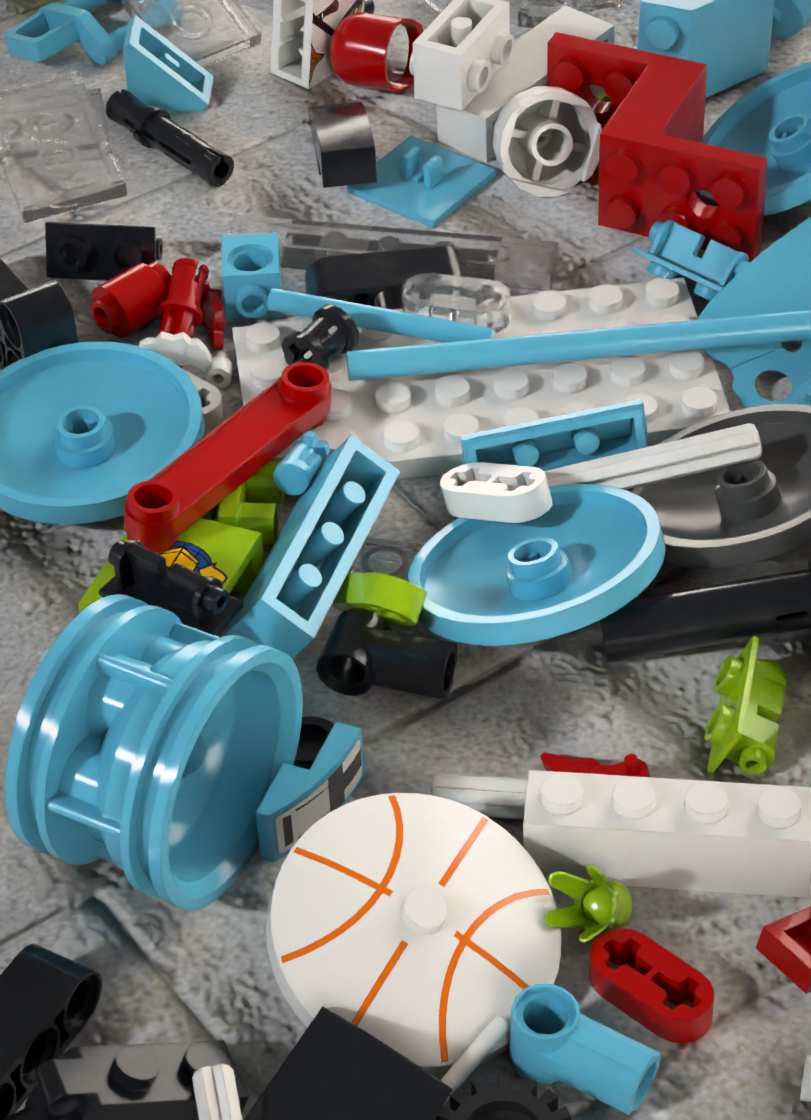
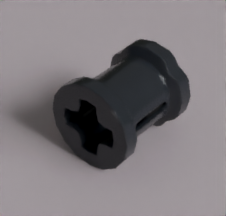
M325 304L314 313L312 323L304 330L293 331L284 338L281 344L284 359L288 365L309 362L320 365L327 371L329 362L338 354H346V351H352L357 346L359 331L354 320L342 308ZM332 326H337V330L331 335L328 330ZM310 350L313 355L305 359L304 354Z

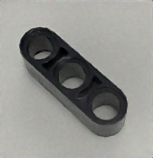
M447 246L327 256L311 263L305 273L306 294L392 310L421 307L431 303L448 304L474 300L465 256L459 250Z
M34 943L22 949L0 975V1120L16 1113L38 1085L35 1075L37 1068L46 1061L59 1059L86 1025L95 1011L102 990V978L99 972Z

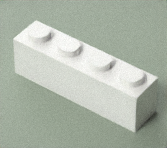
M565 5L515 41L513 55L506 66H502L489 80L485 90L482 93H478L463 111L441 108L436 104L438 141L486 163L496 156L492 146L493 131L502 108L520 92L535 86H547V43L554 33L559 32L614 44V25Z
M529 770L523 821V847L534 859L546 881H548L550 874L558 871L591 880L592 878L587 871V865L593 864L599 868L605 877L614 878L625 886L809 898L811 882V787Z

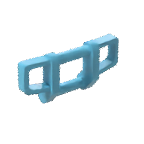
M67 0L61 4L52 2L40 8L37 13L7 31L4 37L10 55L30 61H43L77 42L81 44V47L95 63L105 65L115 60L117 53L123 50L128 24L108 34L89 12L111 0ZM112 0L116 3L145 9L146 15L140 17V19L155 31L161 29L170 31L182 23L181 11L173 0Z

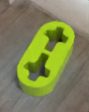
M348 573L333 601V606L342 612L351 608H363L375 612L384 618L388 625L413 626L417 624L427 592L413 583L383 573Z

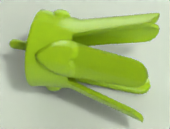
M593 864L587 865V871L592 878L591 880L561 871L550 874L548 879L552 887L572 898V905L547 912L544 916V922L552 928L581 927L585 930L579 935V941L587 942L607 930L623 928L632 913V899L625 885L614 878L605 877L599 868Z

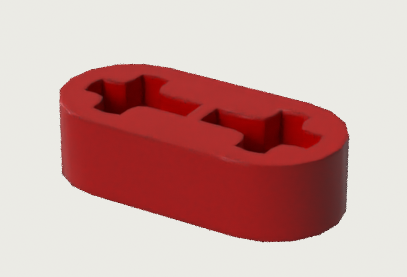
M617 928L607 930L595 939L590 950L589 979L593 989L602 998L658 1037L669 1042L687 1043L696 1041L708 1032L713 1018L714 989L711 982L701 972L646 935L633 929ZM631 961L636 963V967L633 969L626 964ZM610 962L619 967L616 970L610 968ZM667 1000L679 1006L672 1010L667 1007ZM686 1000L693 1002V1009L683 1003Z

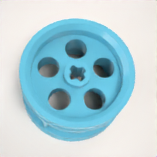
M109 595L90 604L66 626L50 647L30 683L15 722L5 772V805L8 820L14 834L24 845L42 853L52 854L57 859L69 864L85 865L100 858L114 862L120 869L124 870L125 876L134 889L150 897L161 898L166 903L177 908L192 911L213 903L233 885L258 851L259 840L255 812L283 763L294 765L303 712L302 685L294 661L289 655L278 649L258 645L256 642L242 636L228 635L218 637L184 625L173 612L158 606L148 605L128 595Z

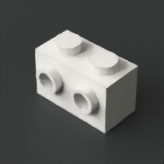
M453 0L413 42L409 70L411 75L414 76L415 99L437 104L441 108L463 111L478 93H482L485 90L489 80L502 66H506L513 55L515 41L514 36L510 34L509 2L501 0Z

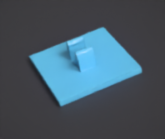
M410 135L376 162L377 183L348 185L347 193L435 228L496 177L497 169Z

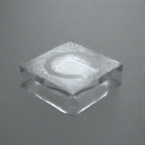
M366 537L349 573L376 572L408 581L410 566L423 545Z

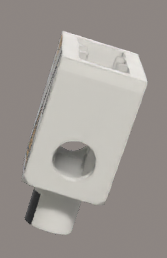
M274 0L270 73L307 89L316 86L334 73L330 62V42L335 28L340 21L350 14H374L375 6L373 0Z

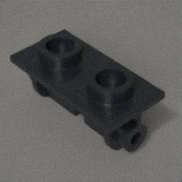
M61 222L45 223L46 274L49 278L110 280L138 263L149 264L162 259L163 241L162 238H156V227Z
M130 539L127 542L119 540L110 549L108 561L114 566L115 576L99 590V596L101 597L116 594L128 595L148 605L158 606L171 611L184 625L215 635L244 607L242 601L229 596L228 591L223 589L222 582L213 576L205 577L178 563L169 567L166 565L165 557L144 548L143 543L138 540Z

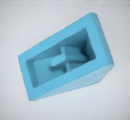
M134 15L128 22L123 45L128 91L148 106L157 105L166 111H203L210 102L214 76Z

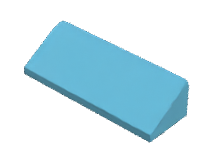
M642 399L460 436L463 464L485 462L540 468L543 471L649 447Z

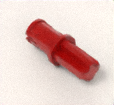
M181 258L173 263L167 298L158 307V316L161 319L158 335L161 331L173 335L185 332L190 338L193 337L194 328L198 327L203 320V312L200 309L209 275V269L205 264L199 267L198 275H195L199 264L198 260Z

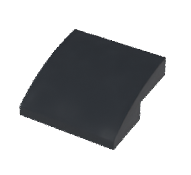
M322 1006L244 1120H433L453 1089L382 1041Z

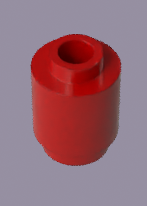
M151 262L149 264L138 263L99 285L92 292L91 314L94 321L104 332L124 338L159 317V304L167 298L171 274L158 262Z

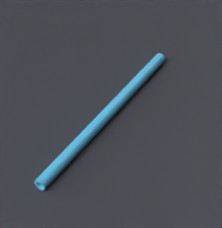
M811 310L346 351L349 381L811 340Z

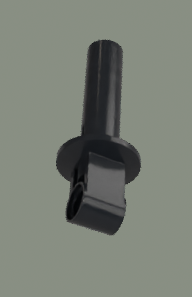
M811 557L808 561L809 569L634 598L616 612L600 620L607 663L751 639L753 636L763 637L811 629Z

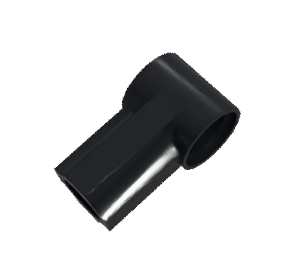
M351 608L343 611L338 616L318 659L316 670L318 677L327 687L343 695H362L372 685L439 699H447L453 684L457 663V644L391 631V627L385 619L375 612L363 608Z

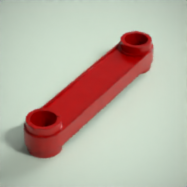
M309 362L293 363L285 367L278 380L154 477L132 486L128 491V497L124 505V529L127 539L138 540L143 543L144 548L155 553L166 551L173 547L182 532L300 438L304 432L323 425L330 411L332 388L326 369Z

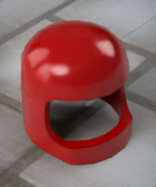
M370 13L350 14L340 21L334 30L330 42V62L332 68L340 80L346 84L401 93L414 84V76L410 73L409 63L413 52V42L424 32L423 27L413 19ZM401 24L406 28L409 38L407 65L404 74L399 79L389 82L386 72L387 49L394 30Z

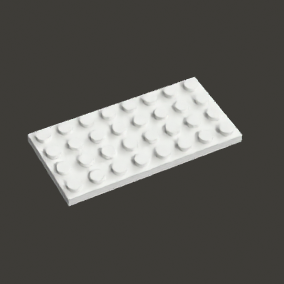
M684 277L673 279L656 278L646 282L619 285L602 284L592 288L542 291L529 295L502 298L486 297L475 301L448 304L431 303L421 307L394 309L494 328L495 338L698 319ZM312 318L278 323L260 322L251 326L232 328L242 406L246 405L281 377L282 371L285 367L289 366L284 359V352L281 346L284 338L293 331L304 330L312 323ZM332 326L328 330L331 335L337 330V326ZM357 327L359 342L352 351L441 342ZM704 349L349 381L347 355L338 354L329 362L327 370L329 381L332 385L330 411L323 425L308 431L317 432L319 440L328 441L330 453L327 458L350 435L354 436L400 471L396 479L398 480L446 474L451 469L463 465L460 436L642 399L649 446H654L693 424L730 412L731 410L713 359L707 355ZM309 350L304 354V358H310L313 355L312 352ZM295 442L270 462L282 461L286 454L291 452ZM321 458L322 463H323L327 458Z

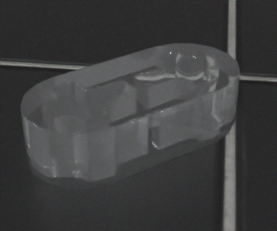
M423 273L409 278L402 285L403 312L495 329V333L507 328L511 322L510 291L500 282Z

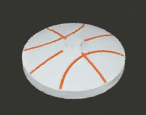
M389 793L362 798L333 810L315 822L291 848L282 864L271 893L266 921L267 949L275 979L293 1012L307 1028L323 1006L382 1041L434 1077L444 1076L495 1016L501 1017L510 1026L513 1002L515 997L524 988L535 984L554 985L560 964L562 937L561 928H552L544 922V916L547 912L557 910L549 884L534 859L517 839L499 824L470 807L441 797L418 793ZM510 1029L478 1066L489 1062L508 1049Z

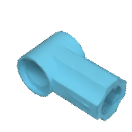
M535 984L524 988L515 997L513 1002L508 1056L509 1063L516 1074L523 1079L527 1078L536 1081L537 1084H552L560 1080L627 1115L632 1111L637 1112L648 1095L652 1081L659 1069L660 1052L580 1014L579 1004L576 999L562 987L553 984Z

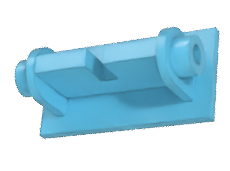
M667 220L665 223L662 221L654 223L649 233V240L653 242L649 252L635 246L632 252L651 260L646 271L667 279L680 278L681 275L697 282L693 293L710 301L750 263L749 256L746 253L738 252L712 239L702 259L697 257L706 237L679 225L673 220Z

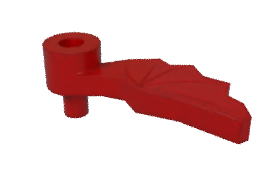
M206 281L200 309L203 312L202 322L207 330L211 348L222 350L224 345L223 331L226 323L223 315L224 303L220 301L222 291L221 289L210 288L209 282Z

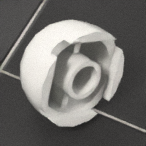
M535 86L518 93L502 108L494 125L492 146L500 169L519 189L537 197H559L569 193L563 189L574 187L579 181L584 183L593 175L599 163L601 124L597 122L595 113L591 110L592 108L578 95L560 87Z

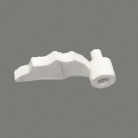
M161 331L156 338L147 337L139 342V347L161 354L180 366L193 365L200 368L206 374V381L217 389L226 388L231 383L233 364L228 359V355L225 352H218L216 357L212 358L208 348L199 338H190L185 332L173 335Z

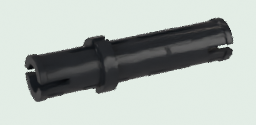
M121 89V93L116 91L110 96L105 108L107 117L133 133V137L138 143L147 148H157L166 156L197 174L213 187H218V183L223 185L229 180L234 169L232 157L215 149L195 134L171 120L166 110L157 105L148 106L125 89Z

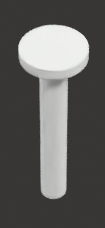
M495 1016L440 1081L453 1089L450 1095L465 1082L510 1029V1026L504 1019ZM448 1096V1098L446 1099V1101L444 1102L443 1106H444V1105L447 1103V1101L450 1099L449 1096Z

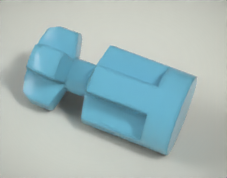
M304 432L301 440L295 441L291 452L287 453L273 473L276 486L288 495L295 496L304 493L321 467V458H327L330 453L328 441L319 440L317 432Z

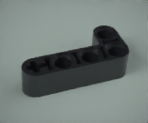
M0 258V369L3 370L12 363L42 350L78 343L73 309L61 285L55 280H51L28 289Z

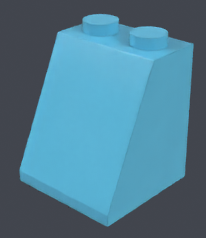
M641 0L637 49L707 64L705 98L767 70L775 0Z

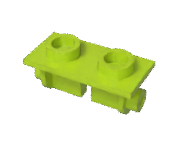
M756 636L751 638L737 658L729 655L724 660L714 682L713 690L720 694V701L709 719L704 736L706 741L712 743L707 772L712 774L725 758L739 764L743 772L751 775L763 773L767 767L772 765L775 759L780 725L775 722L782 712L787 676L778 662L771 659L761 660L756 657L760 639Z

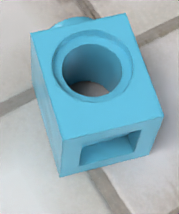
M278 232L222 235V281L227 322L283 318V313L269 311L267 307L270 290L272 288L282 289Z

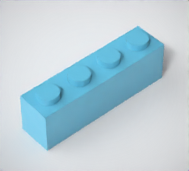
M350 435L321 464L310 485L301 494L242 601L244 607L233 617L223 636H242L256 642L258 645L278 649L293 659L316 636L400 471L354 436Z

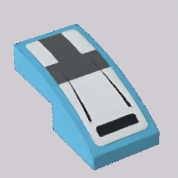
M336 722L309 770L283 763L255 812L260 859L275 862L289 854L299 838L315 822L346 804L365 775L362 728Z

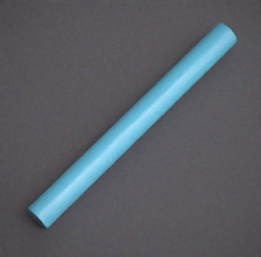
M272 288L268 295V310L312 318L320 307L329 304L342 308L351 316L356 326L360 328L441 343L495 338V329L277 288Z

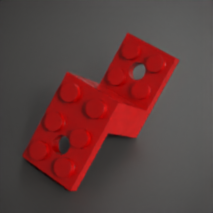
M555 32L547 43V86L563 88L584 99L592 108L591 110L595 113L597 122L602 127L599 146L598 225L649 237L650 230L655 222L662 221L665 223L667 220H673L679 225L706 237L701 250L706 251L712 239L738 252L746 253L749 256V261L754 260L761 251L767 158L700 143L704 134L707 64ZM590 85L604 88L606 94L611 98V102H604L596 98L591 92ZM696 190H704L711 193L719 206H710L703 203L698 198Z

